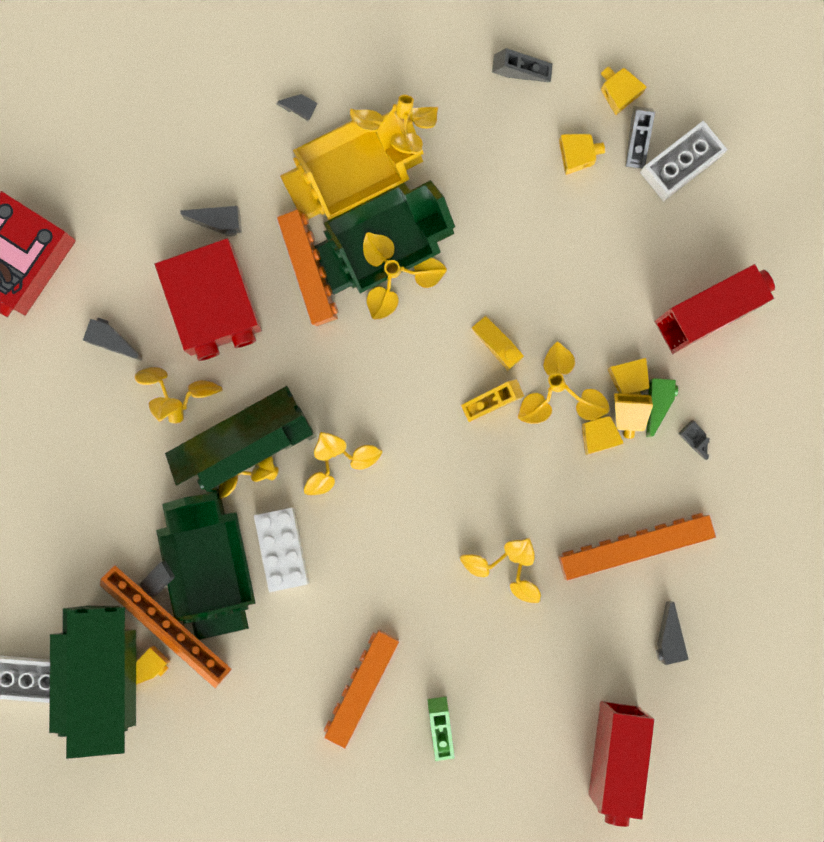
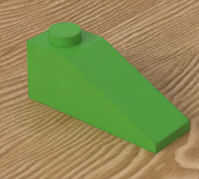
M654 378L649 380L648 395L652 397L653 407L647 422L646 437H653L675 400V396L678 395L676 380Z
M447 697L427 699L435 761L454 759Z

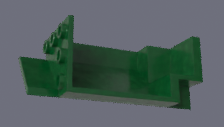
M431 180L412 190L405 183H402L324 222L326 230L323 232L327 240L314 247L320 253L321 259L319 262L326 271L327 277L325 278L334 295L349 287L357 288L358 292L362 293L388 280V275L384 270L385 262L375 267L369 264L364 256L363 243L367 232L388 237L393 242L395 249L393 256L387 260H395L399 263L400 267L410 269L441 253L437 242L453 235L455 224L444 196Z
M285 386L171 449L165 455L176 486L198 475L199 479L197 482L202 490L205 489L206 492L217 493L219 492L218 485L283 449L287 450L305 439L310 441L316 438V435L288 386Z
M216 492L184 497L162 504L167 527L158 529L156 532L162 561L167 562L175 575V578L167 585L174 618L177 621L183 620V624L192 622L194 636L199 640L249 629L245 610L249 609L248 605L256 604L237 512L225 514L222 499H220L219 493Z
M86 605L63 608V632L50 634L49 733H58V737H66V759L124 754L125 731H128L129 727L136 726V630L125 629V607Z

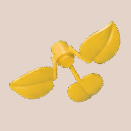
M403 94L399 96L398 103L393 104L392 110L384 120L380 113L367 109L355 110L350 108V116L353 123L359 129L367 132H376L379 130V126H384L396 111L397 116L404 119L403 134L396 133L391 137L392 146L403 153L418 154L422 150L423 142L417 134H407V120L409 118L419 128H433L437 123L438 107L413 108L414 99L409 95Z
M367 232L363 243L364 256L367 262L375 267L385 262L384 270L388 275L387 289L375 287L368 293L367 306L371 318L374 320L383 319L396 310L399 303L398 295L389 291L392 278H397L401 271L412 275L415 274V281L419 286L431 288L438 284L447 272L445 265L434 258H429L414 266L415 271L400 267L397 261L387 260L394 254L395 247L393 242L384 235Z
M557 341L549 349L543 364L546 374L549 375L548 382L550 387L548 388L547 399L545 400L544 396L540 393H532L526 396L521 403L518 419L529 424H538L546 421L552 414V407L548 404L552 391L561 392L564 389L579 401L576 404V411L585 420L597 419L607 414L610 408L607 399L601 392L595 389H586L582 392L580 398L566 385L563 375L569 374L574 369L575 358L568 349Z
M149 367L138 371L134 376L135 381L143 385L160 383L164 397L154 398L149 402V410L159 422L168 416L170 423H181L184 420L183 410L187 409L190 395L194 398H203L223 391L221 386L211 381H195L188 385L189 391L186 393L182 404L180 400L168 397L162 380L168 377L164 369Z
M320 432L314 448V456L318 460L325 461L326 472L325 474L317 472L310 476L304 486V494L321 495L333 488L335 479L329 475V459L343 453L349 460H352L350 463L352 468L361 470L375 464L380 458L382 450L373 445H362L351 456L345 451L346 443L342 438Z
M270 456L256 464L252 472L243 471L240 474L250 475L251 480L254 482L263 479L273 481L278 475L279 468L273 465V457ZM238 475L219 485L220 499L232 493L236 487Z
M530 538L508 541L504 545L505 553L491 565H488L485 558L478 555L466 554L459 557L464 567L471 574L477 577H487L490 573L489 569L495 567L508 555L512 562H519L516 582H511L510 584L512 593L518 599L528 603H538L541 601V593L538 587L529 581L520 580L522 565L530 566L535 560Z

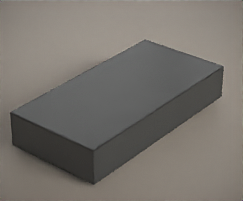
M162 561L139 585L144 592L154 599L175 578V575L167 562Z

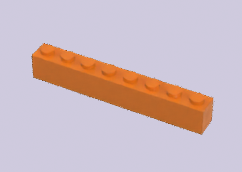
M703 513L691 515L692 519L685 521L684 518L673 520V524L666 526V523L654 526L655 530L648 531L647 528L636 531L637 535L629 537V534L618 536L617 541L611 542L610 539L600 541V545L592 547V544L580 547L581 551L575 553L573 550L562 552L563 556L558 557L564 579L571 580L716 538L710 515L703 516Z
M115 565L101 578L99 586L125 607L126 610L215 689L230 673L232 669Z

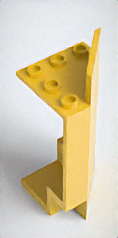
M395 111L386 124L379 126V130L376 132L363 131L353 121H350L294 149L295 157L293 161L296 168L280 175L296 208L305 213L308 220L319 214H325L328 220L410 180L406 170L422 163L421 155L424 153L423 150L418 154L403 153L392 146L391 137L396 133L403 134L404 119L399 118ZM388 113L382 115L383 120L388 115ZM408 118L407 134H416L413 123Z

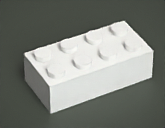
M703 120L646 164L640 173L664 202L722 157L727 148Z
M287 508L254 515L269 593L309 584L295 509Z
M0 655V699L49 703L50 659Z

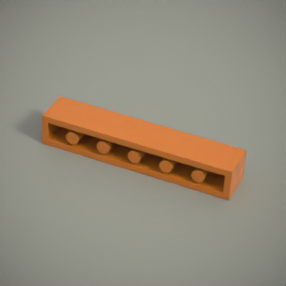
M297 209L277 217L312 325L320 326L338 319V308L336 303L332 302L331 295L333 293L330 285L326 284V271L320 265L319 260L321 256L318 249L314 247L313 242H315L312 231L308 229L307 224H309L307 215Z
M378 630L377 634L372 633L368 641L371 644L369 650L363 651L359 659L362 663L359 669L355 667L350 677L353 679L351 685H346L341 694L344 697L342 703L337 702L332 712L335 714L333 721L328 720L323 730L326 732L325 739L344 749L399 643L398 639L381 630Z

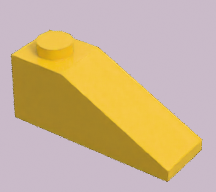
M487 316L471 328L507 371L524 358V355Z
M517 379L462 404L461 407L468 422H471L524 397V394Z
M155 646L150 647L136 662V685L153 679L158 675L161 677L169 669L167 665L171 661Z

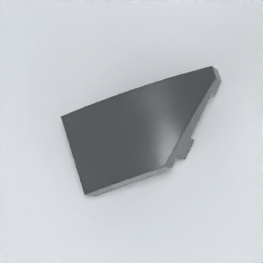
M299 94L279 100L276 104L308 121L318 103Z
M691 420L678 434L703 459L707 460L709 458L707 451L710 438L706 437L707 434L695 421Z

